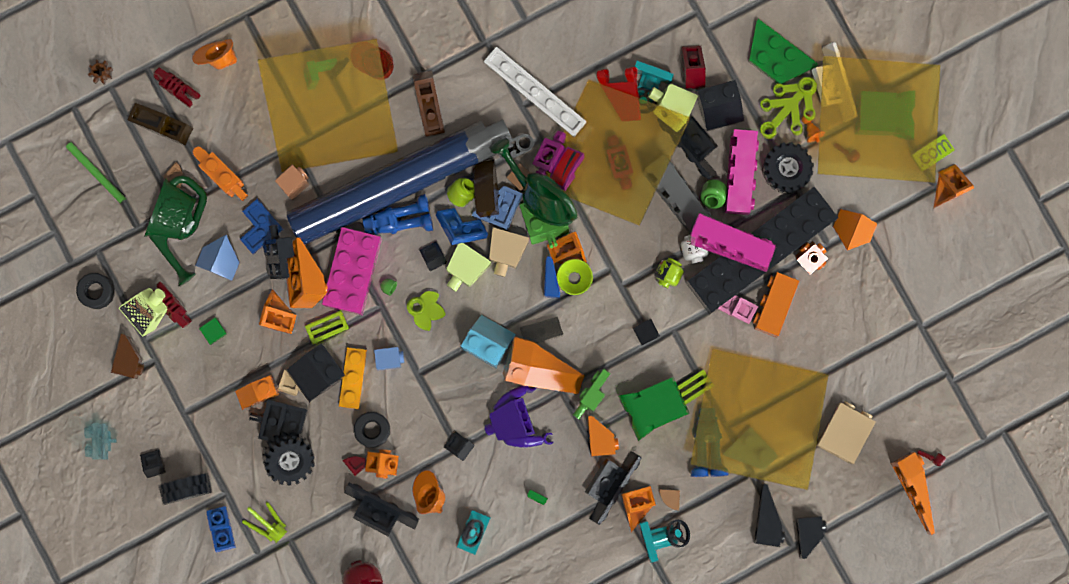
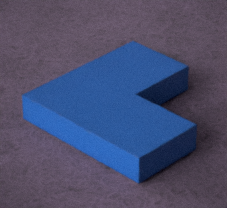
M258 199L242 211L255 227L240 238V240L254 255L264 246L265 240L271 238L270 225H278V233L283 228Z
M455 208L440 210L436 213V217L451 245L486 239L488 236V232L480 219L462 222Z

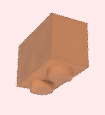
M292 165L275 182L293 200L309 186L307 182L309 177L300 167L296 169Z

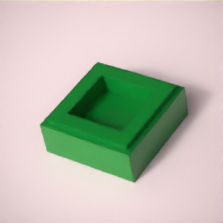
M216 317L199 328L210 345L227 335Z
M529 490L527 494L528 498L542 505H545L548 498L532 490Z

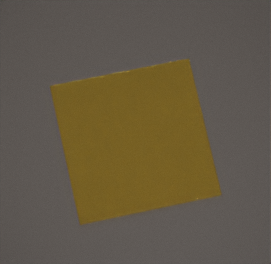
M377 39L258 59L282 173L292 165L296 169L298 167L305 169L398 152Z
M823 56L818 174L935 183L940 65Z
M588 80L574 109L587 123L575 137L564 130L566 139L564 144H562L565 148L569 147L584 153L585 159L574 172L575 178L564 192L573 200L640 226L690 117Z
M712 349L690 464L808 490L829 375Z

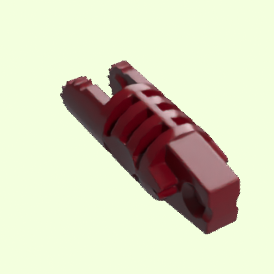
M160 67L154 71L153 77L159 82L158 85L172 96H175L187 107L190 108L193 104L191 99L184 95L185 93L196 100L201 97L197 91L185 84L173 73H168Z
M159 281L156 287L165 293V298L162 302L167 306L166 315L174 323L177 322L182 328L187 327L192 322L186 314L187 310L173 296L169 289Z

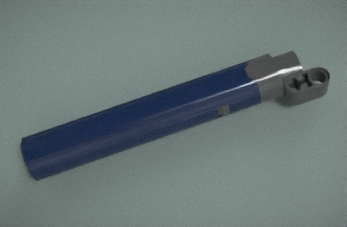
M503 119L486 127L480 120L440 139L432 146H425L288 211L286 216L296 238H300L304 245H307L446 179V176L457 174L490 157L498 155L501 159L505 160L500 154H493L490 151L492 145L500 139L508 138L510 140L508 148L514 146L511 143L514 141L515 147L519 152L516 153V150L513 149L509 151V154L512 158H515L532 149L534 145L533 138L528 134H519L512 138ZM522 137H526L529 140V145L526 148L519 146V140Z

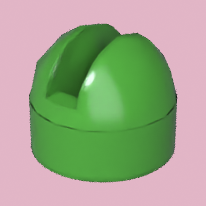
M384 279L380 285L383 293L391 296L397 287V282L392 279Z

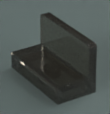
M558 317L520 327L522 338L534 341L537 344L564 335Z

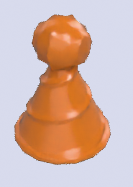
M803 115L801 121L807 124V142H820V138L823 137L825 132L811 123V121L806 120Z

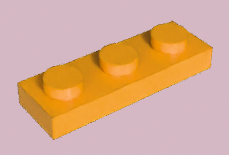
M347 347L344 366L345 376L342 380L339 407L359 409L367 350Z

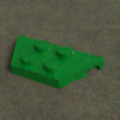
M760 19L756 21L749 62L777 84H784L819 65Z

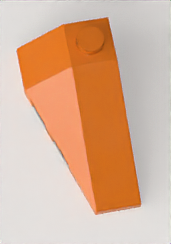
M911 452L890 464L927 534L932 535L935 533L923 468L924 461L919 454L916 455L915 452Z

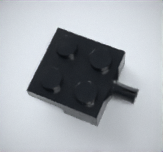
M270 225L271 238L265 240L263 246L264 254L268 259V264L266 265L267 274L270 276V279L290 278L287 258L294 257L292 237L280 238L278 225Z
M267 400L263 415L251 412V416L258 418L250 417L249 420L261 423L258 439L274 441L273 436L277 434L278 437H281L282 432H286V435H289V432H294L295 436L298 433L302 435L308 409Z

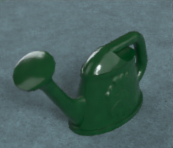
M508 138L500 139L492 145L491 153L500 154L504 157L524 188L523 202L531 214L539 220L554 226H567L577 219L578 213L572 200L553 179L540 173H530L525 177L509 154L508 146L510 140Z
M184 175L176 176L170 181L165 178L144 236H149L177 272L176 274L179 278L178 287L189 282L196 273L188 272L182 268L170 251L167 240L168 238L183 240L193 235L198 228L207 203L205 190L192 178ZM180 183L187 184L199 195V202L193 218L192 210L197 198L191 197L178 188L176 185Z

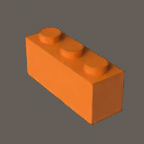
M778 272L774 276H770L767 287H770L768 294H764L760 305L763 306L760 313H756L753 324H756L755 330L776 338L779 336L799 280Z

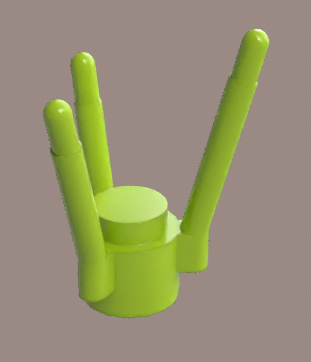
M266 502V506L278 525L275 522L270 525L251 507H248L247 510L268 529L265 532L246 520L242 521L243 524L265 536L270 542L273 540L277 543L287 533L284 529L286 525L280 520L269 502Z

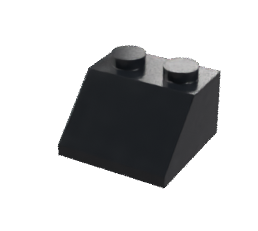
M736 80L697 90V101L706 132L744 122L742 101Z
M322 343L306 353L286 370L309 403L336 385L345 376Z

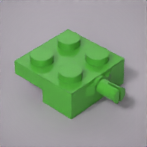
M524 203L519 204L532 245L548 240L550 248H553V244L554 247H557L558 244L555 238L570 233L568 225L554 226L547 224L531 214Z
M605 369L602 372H596L591 379V382L594 384L590 389L586 387L579 398L582 400L572 415L580 419L585 410L588 409L593 412L605 396L599 389L610 375L609 372Z

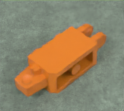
M199 146L194 148L193 155L200 162L198 166L228 196L233 197L236 194L242 201L248 197L241 189L244 186L242 181L213 152L208 154Z

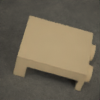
M844 401L843 404H837V409L816 446L849 464H854L876 421L872 420V415L864 411L859 413L854 410L855 406Z

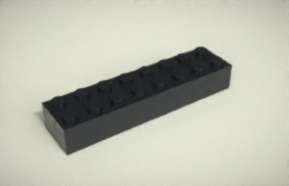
M814 186L751 234L754 237L768 239L775 245V251L767 271L836 221L838 216ZM720 256L689 279L686 284L710 315L766 272Z

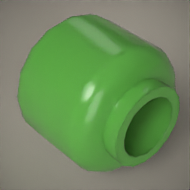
M715 179L705 182L701 191V202L704 206L711 209L722 207L726 201L727 187L723 182Z

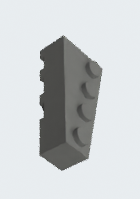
M665 154L645 168L643 175L690 235L699 214L710 218L711 213L705 206H701L696 193L688 188L685 179L678 174L674 165Z

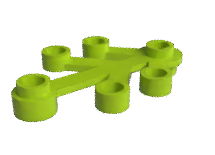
M804 77L799 80L798 84H776L774 86L773 92L777 97H782L785 93L797 92L792 98L774 100L766 98L761 101V109L765 112H769L772 108L784 107L771 122H765L761 125L760 131L764 138H773L777 133L776 128L790 112L792 115V134L800 135L803 132L798 104L803 97L806 107L803 112L804 118L808 121L815 118L816 113L813 109L812 95L817 90V83L813 78ZM810 85L811 88L809 90H805L804 86ZM782 88L783 91L781 93H777L776 89ZM768 102L770 103V106L768 108L763 107V104ZM811 111L813 115L808 117L806 113ZM799 126L800 130L794 131L793 128ZM771 129L772 133L766 134L765 131Z

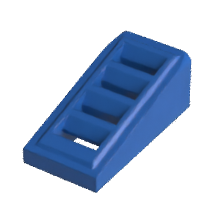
M547 257L544 297L559 299L561 294L553 260L551 257Z

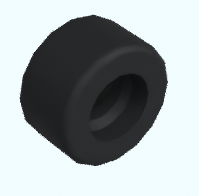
M89 273L79 280L76 286V295L84 306L91 309H102L112 302L115 288L108 277L99 273ZM94 283L100 284L103 288L102 295L97 299L91 298L88 294L89 287Z
M367 412L357 418L354 424V435L361 445L376 448L387 441L390 435V425L383 415L377 412ZM375 422L379 425L380 432L376 437L370 438L365 434L364 428L367 423Z

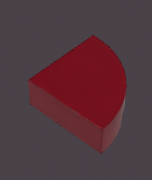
M352 456L342 460L354 476L366 468V459L363 457Z

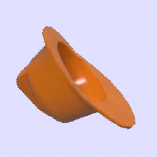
M227 39L206 44L194 53L192 60L197 65L210 64L218 70L235 64L237 58L232 49L233 41Z
M425 470L416 477L413 484V496L417 512L420 514L442 513V506L446 498L445 493L439 487L435 474Z

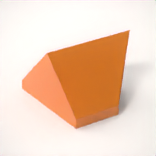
M956 164L938 172L939 176L933 208L974 189V185Z
M840 209L838 219L835 221L833 228L848 251L869 243L877 223L863 214Z
M576 231L556 240L557 247H554V244L553 248H550L549 244L547 245L553 263L563 264L571 259H579L587 263Z
M272 289L264 304L259 325L292 334L297 315L292 313Z
M651 486L621 494L631 532L649 510L656 505Z

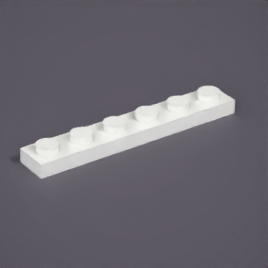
M496 47L485 59L484 63L571 136L575 137L587 123L499 48Z

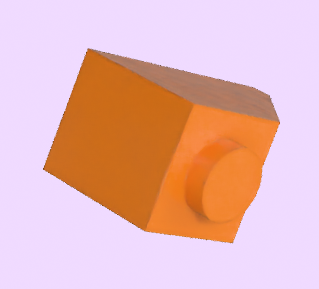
M272 376L252 382L235 391L242 410L280 395Z
M588 416L591 456L615 455V450H619L618 438H614V434L593 416Z

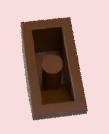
M121 334L111 373L138 379V376H141L144 370L143 360L129 336Z

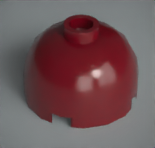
M362 560L352 562L350 564L351 567L346 569L342 578V584H383V578L379 569L374 564L362 562Z

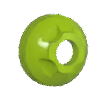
M568 260L558 269V285L561 290L569 295L583 294L592 284V270L582 260ZM571 273H578L581 278L580 282L577 284L570 283L569 275Z

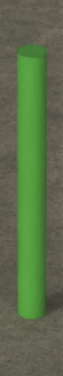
M72 142L67 144L66 148L119 203H122L126 198Z

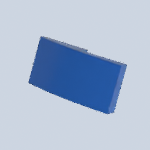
M224 506L206 511L215 552L236 548L227 507Z

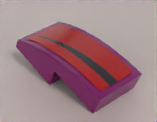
M566 147L557 161L550 178L563 191L574 180V172L585 159L584 153Z

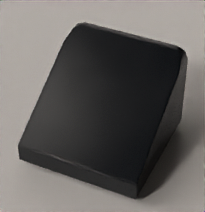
M437 241L419 250L429 271H433L447 263Z
M652 319L633 328L641 346L660 337Z
M455 431L444 448L464 461L474 448V444Z
M159 449L140 455L142 469L147 478L166 473Z

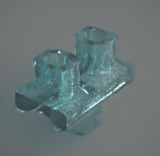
M92 423V426L84 428V436L92 438V446H86L85 456L92 458V460H107L108 451H111V443H117V439H111V431H108L107 423Z

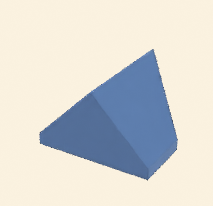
M224 235L202 248L195 266L232 281L240 262L227 235Z

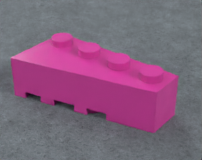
M734 129L730 135L727 196L725 202V213L749 215L750 211L754 210L755 199L752 198V191H755L756 188L754 171H757V159L755 158L759 147V140H757L758 131Z
M699 214L691 234V245L765 272L768 270L775 251V245L772 244V241L756 238L751 233L742 232L702 214Z

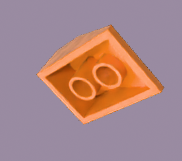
M296 238L292 242L294 257L287 258L290 278H286L290 308H313L327 294V284L324 281V275L302 240Z

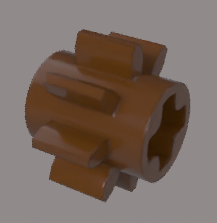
M96 60V64L93 66L89 65L91 72L88 73V76L95 77L93 79L95 84L101 81L105 85L107 79H112L110 72L113 71V68L107 67V61L100 63ZM102 68L104 71H102V75L99 76L97 73H99V69Z

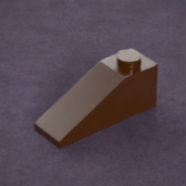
M432 70L412 74L425 136L445 133Z

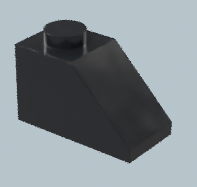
M822 516L796 518L800 559H806L824 538V532H827L826 520H822Z

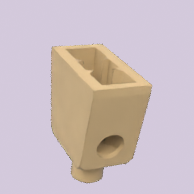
M493 228L489 261L497 263L494 271L495 275L505 277L508 267L517 268L530 238Z

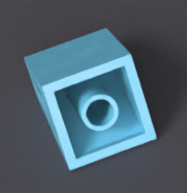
M481 315L470 329L461 348L497 369L516 334Z

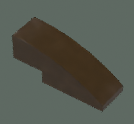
M136 102L127 119L131 123L186 146L193 131V128L188 124Z
M494 159L480 162L475 165L474 169L476 214L480 218L499 214V191Z

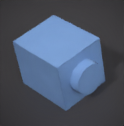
M399 347L374 350L376 369L378 371L401 368V363H405L404 353L399 351Z

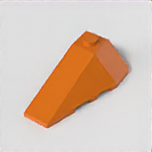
M515 336L502 373L505 381L579 394L584 379V374L561 361L549 351L544 350L534 341Z

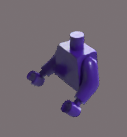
M520 385L506 392L494 405V412L489 415L491 423L485 425L486 434L489 436L496 434L498 441L503 440L506 445L527 448L542 444H553L554 441H546L547 435H553L552 433H544L542 436L533 435L535 432L524 399L520 398L526 392L533 393L537 387L530 389L528 386Z

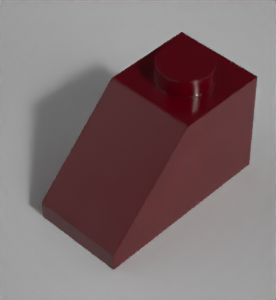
M701 45L682 47L685 87L692 89L706 87V67Z

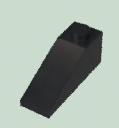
M761 484L754 544L780 547V543H784L785 531H782V524L768 484Z

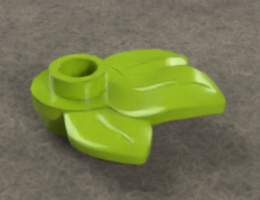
M433 291L424 292L420 297H413L407 303V310L409 314L414 316L415 324L425 331L431 330V320H439L446 315L444 309L436 303L439 294ZM415 303H419L421 306L417 311L413 309Z

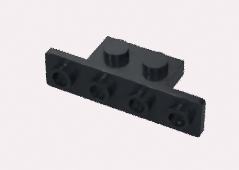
M693 116L687 120V123L679 132L673 130L660 118L658 119L661 129L670 134L674 144L683 149L687 159L695 163L703 177L711 179L717 174L705 158L718 145Z
M631 451L621 468L605 458L585 490L586 494L599 501L589 518L590 520L601 525L607 518L609 510L617 502L622 489L629 483L632 473L639 467L642 459L641 456Z
M348 482L344 493L361 502L353 519L386 536H389L397 521L412 529L417 527L420 519L414 513L400 509L395 503L386 502L379 495L363 490L358 484Z

